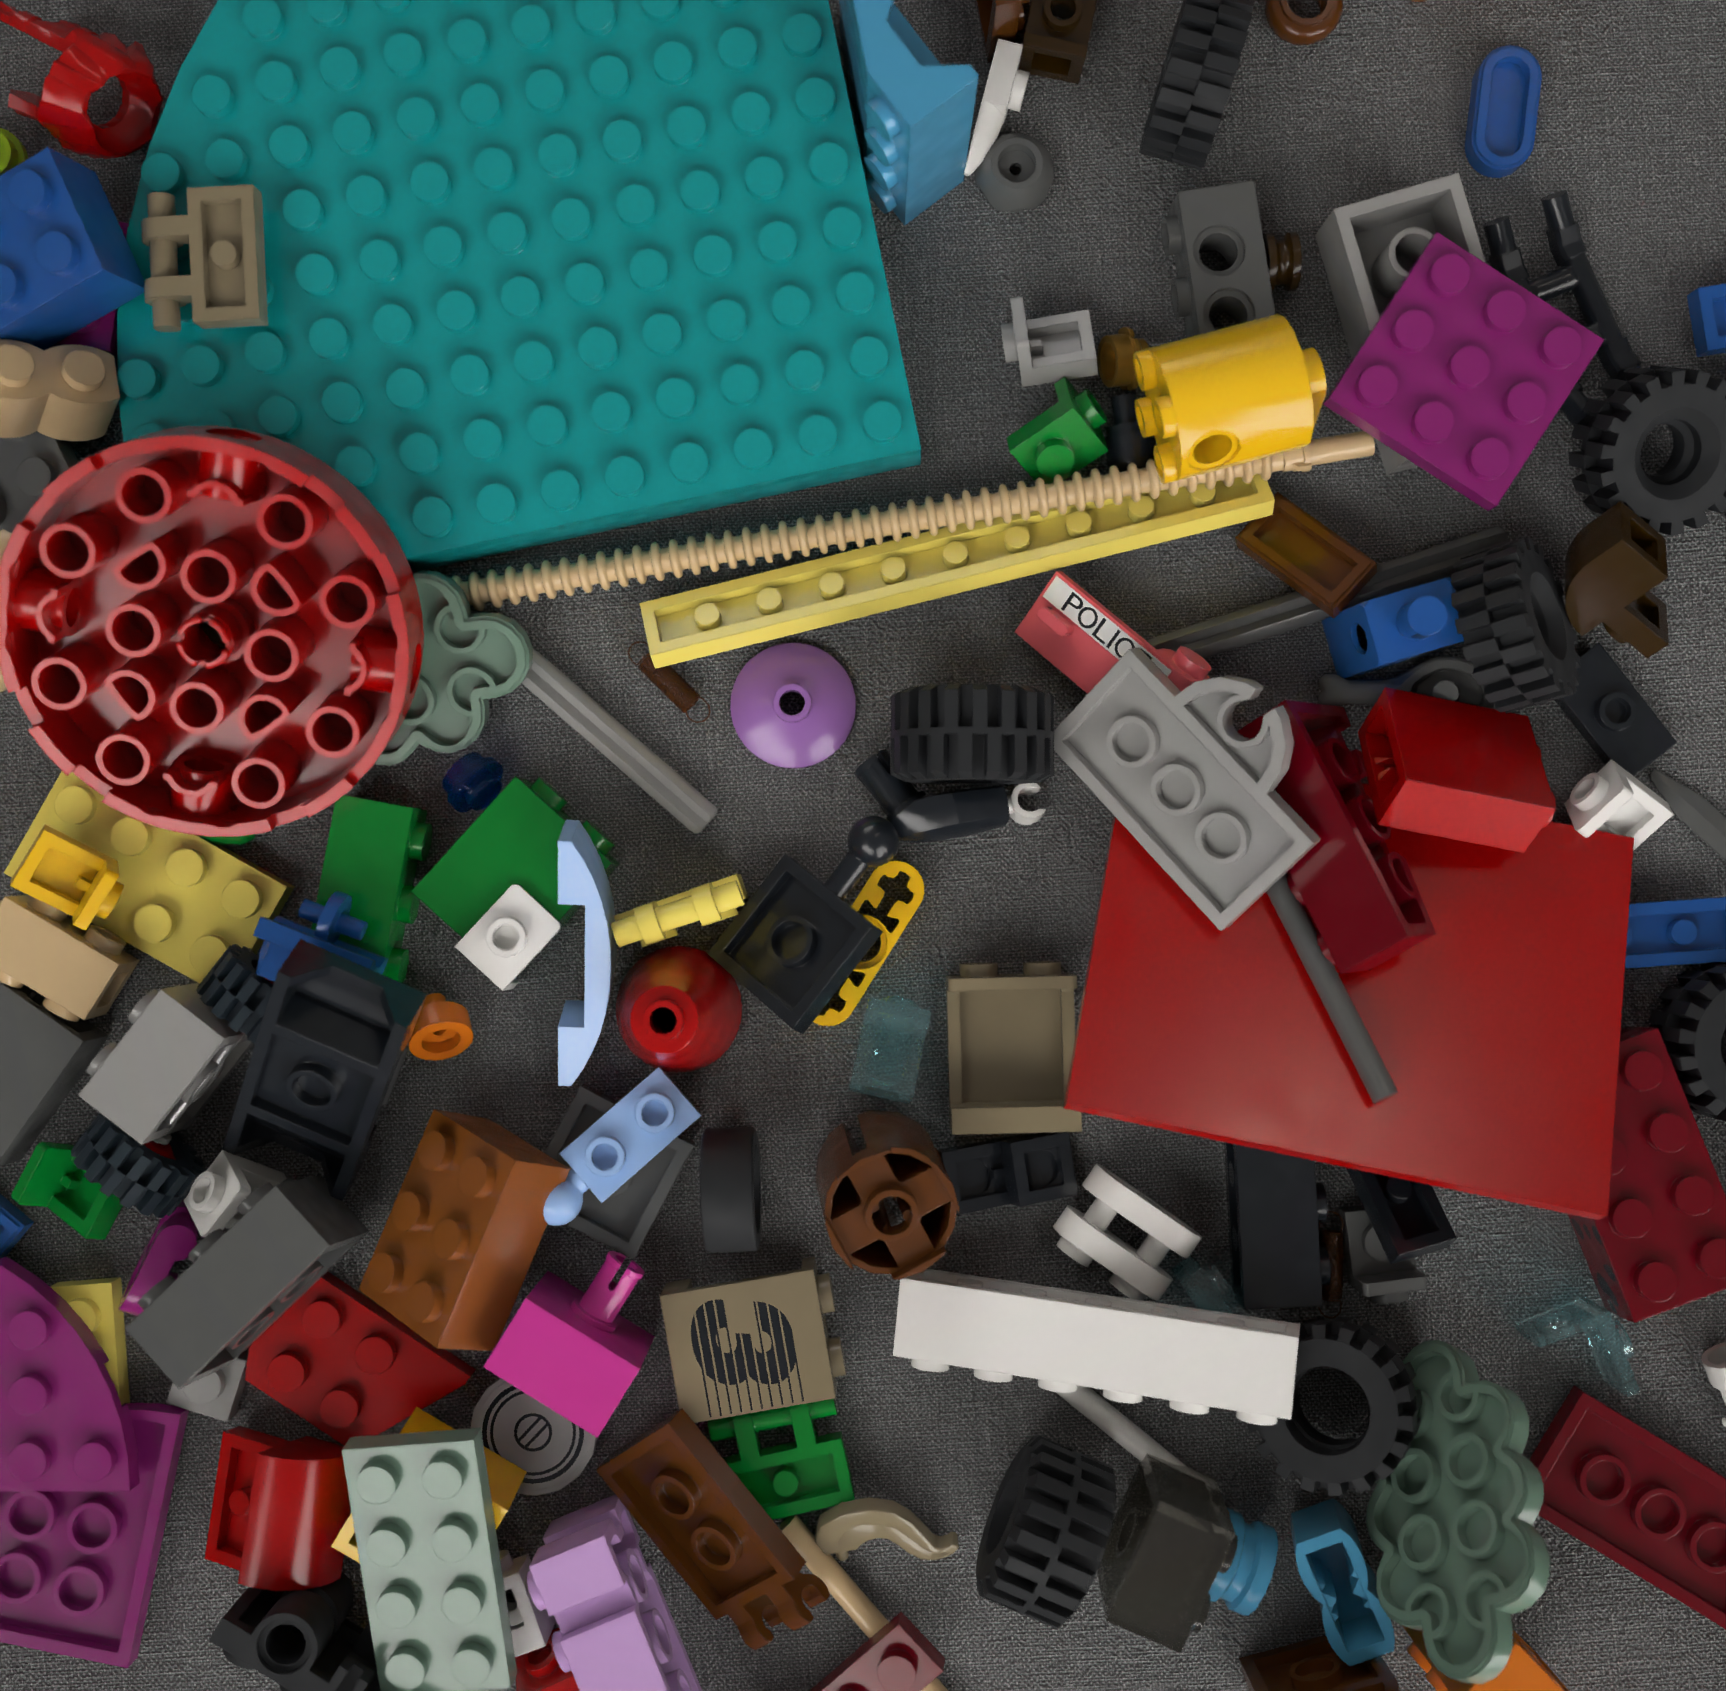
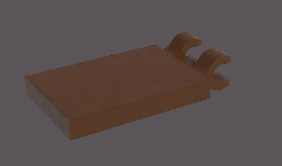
M683 1408L610 1454L596 1469L598 1474L712 1616L717 1620L728 1614L738 1627L743 1641L753 1650L771 1643L774 1639L771 1631L764 1625L763 1618L771 1628L783 1622L788 1628L795 1631L811 1623L814 1618L803 1604L802 1598L812 1608L826 1601L830 1596L827 1586L818 1576L800 1573V1570L806 1563L804 1558Z

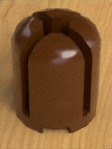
M872 1110L859 1114L857 1117L867 1149L860 1151L850 1131L842 1123L828 1135L818 1153L815 1179L824 1222L832 1248L850 1268L854 1269V1264L870 1273L891 1274L894 1280L924 1272L944 1256L946 1252L945 1244L955 1228L957 1210L959 1212V1204L951 1179L946 1172L937 1148L933 1145L930 1135L919 1122L899 1112ZM893 1196L894 1200L897 1197V1202L904 1219L900 1224L890 1208L886 1197Z

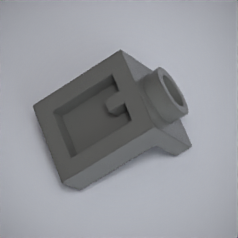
M1363 1205L1339 1208V1215L1344 1224L1342 1230L1344 1233L1343 1247L1349 1285L1361 1295L1370 1297L1371 1302L1378 1304L1404 1302L1409 1299V1292L1427 1289L1426 1275L1416 1268L1415 1257L1394 1264L1389 1263Z

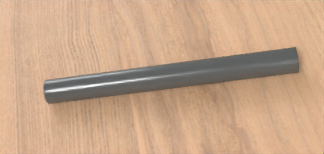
M1285 873L1266 892L1373 1103L1385 1100L1399 1091L1336 968L1323 955L1317 942V931L1304 906L1291 892L1287 882V873Z

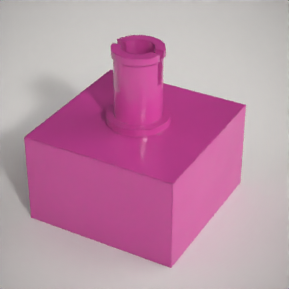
M609 1251L607 1253L606 1260L585 1293L552 1272L547 1271L525 1298L483 1366L488 1371L596 1438L599 1437L639 1372L655 1337L618 1314L638 1280L642 1279L645 1272L632 1260L618 1282H614L613 1278L626 1258L625 1255L616 1251Z

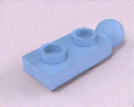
M660 1067L655 1069L559 1153L572 1169L569 1171L566 1181L556 1186L546 1199L543 1215L548 1223L547 1225L561 1226L571 1222L579 1214L583 1204V1193L588 1189L603 1203L702 1116Z

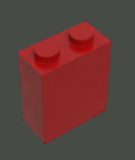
M1385 687L1358 731L1377 825L1524 853L1540 830L1546 828L1554 816L1556 810L1555 796L1550 790L1541 760V750L1536 743L1528 716L1511 712L1505 713V711L1499 712L1496 709Z

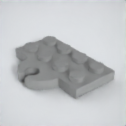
M1139 647L1132 648L1120 658L1054 730V751L1211 922L1222 931L1233 924L1321 840L1275 791L1290 766L1294 746L1290 719L1283 705L1276 707L1263 715L1261 730L1255 738L1243 737L1234 728L1232 722L1233 711L1240 702L1258 698L1265 686L1254 680L1226 675L1194 682L1183 691H1180Z

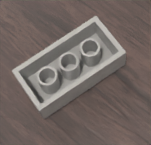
M1459 173L1335 208L1316 233L1315 237L1352 359L1417 258L1436 232L1485 262ZM1376 439L1386 476L1418 467Z

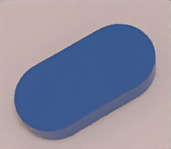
M1506 45L1491 51L1478 66L1472 79L1465 137V154L1474 170L1490 178H1502L1514 173L1528 159L1534 147L1542 73L1537 59L1528 50L1519 46Z

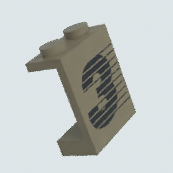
M815 1257L804 1258L801 1269L713 1285L693 1288L691 1278L667 1282L660 1294L679 1410L683 1408L694 1423L836 1398V1377L847 1375L841 1337L829 1338L825 1313L836 1312L830 1273L818 1275Z

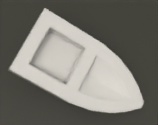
M998 38L964 170L965 176H970L981 165L991 146L998 138L999 132L1003 131L1008 109L1017 112L1021 110L1030 72L1019 70L1022 44Z

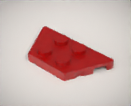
M327 1272L249 1346L245 1380L345 1446L350 1437L378 1435L410 1417L416 1407L423 1409L467 1383L476 1369L446 1349H437L387 1310L330 1272Z

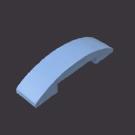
M565 820L558 840V904L585 905L584 1001L565 1000L558 1025V1086H572L594 1050L606 1015L616 967L617 943L611 928V923L615 922L613 896L601 858L590 836L579 820Z

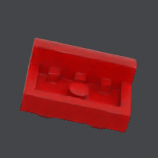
M242 1426L223 1431L204 1559L239 1570L238 1584L257 1589L276 1591L305 1590L321 1587L341 1579L344 1554L332 1548L331 1545L350 1516L351 1511L342 1456L344 1446L311 1436L288 1441Z

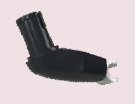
M886 749L879 751L877 756L875 754L872 755L854 772V775L879 803L887 815L886 819L895 827L900 842H933L974 835L1006 826L1009 815L1019 824L1031 825L1036 823L1046 811V809L1026 811L1018 803L1019 796L1033 795L1040 791L1041 787L1037 783L1018 784L1010 796L1006 795L1003 786L926 794L925 791L918 793L910 782H904L890 775V754Z

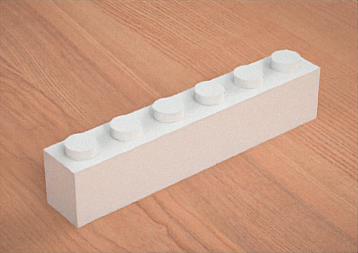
M926 1269L924 1272L900 1279L893 1356L911 1359L912 1367L923 1371L945 1372L949 1370L950 1365L974 1369V1376L976 1378L990 1382H1010L1013 1380V1375L1038 1379V1386L1052 1392L1072 1393L1077 1391V1386L1102 1389L1103 1397L1115 1402L1140 1403L1143 1400V1396L1169 1400V1407L1183 1413L1207 1414L1209 1413V1408L1214 1407L1237 1411L1236 1417L1247 1423L1275 1425L1277 1424V1418L1291 1420L1300 1324Z

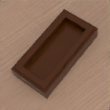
M1277 492L1274 495L1273 515L1251 520L1235 537L1237 548L1335 619L1377 573V562Z

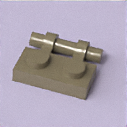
M253 184L187 188L188 215H176L174 195L164 192L149 193L147 195L148 217L141 221L142 242L149 246L151 278L144 281L146 304L152 306L153 329L170 333L181 331L180 307L186 306L187 303H192L193 322L202 329L268 326L262 193ZM184 244H189L191 275H179L178 248L183 247Z

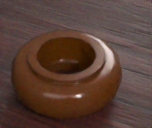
M1265 0V16L1269 27L1280 39L1292 45H1311L1324 40L1334 31L1342 16L1343 0H1316L1320 8V14L1313 18H1302L1295 15L1289 8L1287 0Z

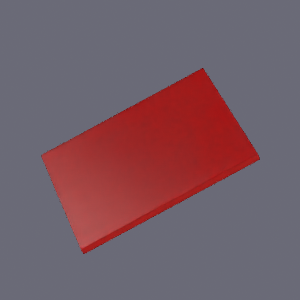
M1362 783L1366 795L1371 797L1369 785ZM1113 816L1064 1109L1595 1220L1608 1216L1634 838L1598 830L1585 838L1574 829L1573 825L1551 821L1546 828L1540 830L1526 851L1522 853L1408 830L1391 829L1390 838L1385 840L1389 852H1397L1406 859L1436 934L1371 970L1340 974L1337 966L1334 965L1399 1091L1385 1100L1373 1103L1267 892L1233 924L1220 931L1121 822ZM1304 906L1314 928L1318 932L1319 930L1315 922L1313 921L1307 907Z

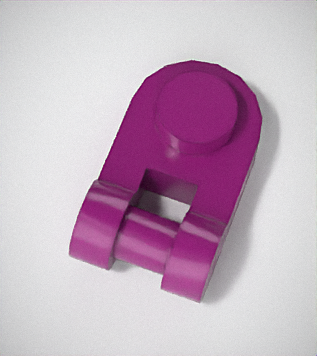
M183 1200L170 1216L166 1215L164 1218H159L131 1274L118 1310L138 1316L144 1311L138 1302L153 1286L170 1275L175 1280L178 1278V1273L170 1271L174 1261L186 1259L191 1250L197 1245L198 1229Z

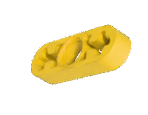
M889 861L885 865L877 867L853 902L852 907L858 912L865 900H868L876 909L885 893L878 886V882L883 875L894 878L901 871L910 877L906 887L913 893L911 900L907 904L897 900L886 915L890 918L898 919V923L892 932H889L877 918L862 914L883 931L880 935V949L872 959L860 961L853 971L865 974L858 985L849 976L840 988L839 996L846 1001L845 1005L840 1010L830 1006L825 1013H819L813 1021L814 1023L822 1026H834L842 1023L852 1014L920 906L924 897V882L920 873L912 865L902 861Z

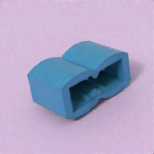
M1334 1498L1291 1513L1290 1528L1297 1568L1307 1590L1319 1602L1325 1634L1335 1653L1347 1665L1352 1666L1393 1652L1395 1636L1392 1622L1380 1605L1376 1590L1377 1576L1365 1562L1357 1529L1349 1513Z

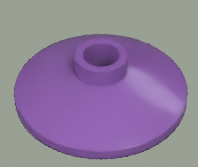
M783 643L759 652L742 668L732 689L730 710L736 733L751 753L771 765L796 769L813 766L826 760L843 745L854 723L856 699L854 688L847 672L834 657L812 645ZM796 692L802 695L805 705L799 714L787 715L781 710L780 701L785 694Z

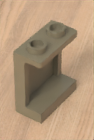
M1061 961L1023 962V974H998L997 963L959 964V975H945L949 1127L952 1135L1082 1132V1112L1063 1108L1075 1043L1074 989L1078 988L1077 975L1071 972L1062 973Z

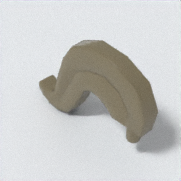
M872 1497L842 1502L821 1513L815 1529L816 1544L826 1555L835 1553L840 1561H845L848 1558V1551L857 1550L863 1543L876 1538L889 1539L909 1554L923 1560L942 1559L953 1554L959 1548L956 1532H950L942 1536L935 1535L911 1510L894 1500Z

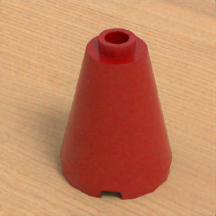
M665 947L641 958L624 977L616 999L617 1025L628 1048L644 1063L654 1068L660 1067L663 1071L667 1072L695 1071L716 1061L733 1043L742 1020L741 993L734 977L710 957L708 953L693 947ZM661 1007L669 1008L674 1012L677 1020L675 1027L667 1023L663 1018Z

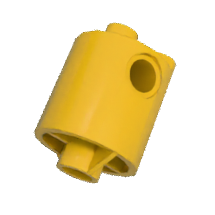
M1275 314L1133 353L1136 379L1141 391H1145L1146 396L1135 399L1136 418L1143 438L1155 436L1157 445L1153 448L1154 461L1162 484L1303 448L1311 442L1313 429L1326 397L1325 372L1320 356L1315 348L1311 347L1301 350L1296 334L1285 317Z

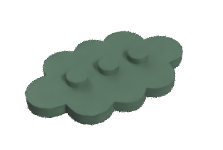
M418 571L412 573L417 585L423 616V662L411 707L399 730L374 763L376 765L392 766L403 762L419 745L435 752L453 753L467 748L482 734L489 719L488 699L497 698L515 690L525 680L533 664L532 644L527 632L516 620L501 613L483 612L471 614L470 605L464 590L452 578L437 571Z
M1429 1340L1414 1347L1403 1360L1404 1364L1411 1362L1416 1373L1415 1378L1412 1380L1415 1390L1421 1389L1422 1405L1418 1409V1417L1421 1418L1418 1433L1411 1443L1412 1446L1395 1470L1384 1480L1380 1478L1375 1482L1377 1486L1367 1506L1366 1525L1369 1536L1376 1546L1384 1552L1377 1569L1376 1590L1380 1605L1390 1619L1402 1626L1423 1631L1428 1657L1438 1671L1451 1679L1464 1683L1484 1684L1495 1679L1507 1665L1513 1648L1511 1614L1519 1613L1533 1606L1544 1593L1550 1576V1556L1545 1540L1535 1527L1532 1526L1544 1500V1484L1539 1470L1529 1459L1522 1455L1529 1437V1416L1524 1402L1512 1390L1488 1380H1479L1475 1363L1466 1351L1440 1340Z

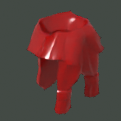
M0 1V21L63 52L53 62L49 74L45 77L41 96L10 89L8 107L12 108L19 115L39 121L43 127L49 130L54 138L59 140L63 148L81 156L86 155L94 159L124 157L134 151H138L151 141L163 102V96L154 76V66L147 57L142 44L134 41L127 47L115 34L104 32L98 35L88 28H83L66 20L58 22L43 21L40 17L29 11H19L10 4ZM115 76L122 87V104L116 116L105 124H94L87 113L91 94L103 87L110 77Z

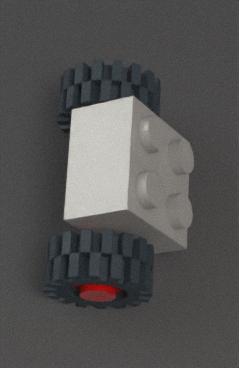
M233 944L227 948L200 984L178 985L160 989L159 992L156 989L151 990L141 998L130 1012L128 1021L133 1025L119 1043L114 1041L108 1044L90 1063L87 1073L92 1078L78 1096L100 1113L73 1146L71 1156L75 1157L73 1162L77 1168L86 1170L83 1176L90 1183L98 1182L102 1185L100 1191L108 1197L111 1194L119 1197V1204L129 1209L132 1205H135L140 1214L147 1216L151 1213L157 1218H164L166 1215L170 1216L189 1193L195 1179L205 1171L202 1168L204 1165L202 1158L195 1156L197 1151L192 1145L182 1143L184 1138L177 1131L188 1128L248 1050L256 1043L274 985V981L256 974L260 953L256 955L250 948L245 946L241 948L238 944Z

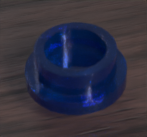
M472 752L460 758L448 770L442 783L443 789L448 793L449 804L458 812H467L472 809L479 811L489 806L502 789L500 781L503 776V767L493 757L484 758L478 752Z

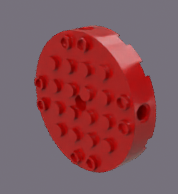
M185 426L142 435L89 456L63 472L43 489V495L32 506L25 519L14 528L0 562V670L8 693L15 692L23 711L33 726L28 729L29 733L44 753L66 776L71 773L75 774L90 788L104 796L101 802L133 819L152 826L189 835L239 837L272 831L276 826L291 823L305 816H308V818L312 817L349 792L370 770L399 730L411 707L423 662V616L417 585L408 560L397 538L376 508L343 475L319 458L297 446L268 435L223 426ZM203 621H208V625L219 632L222 642L226 643L225 648L211 642L203 631Z

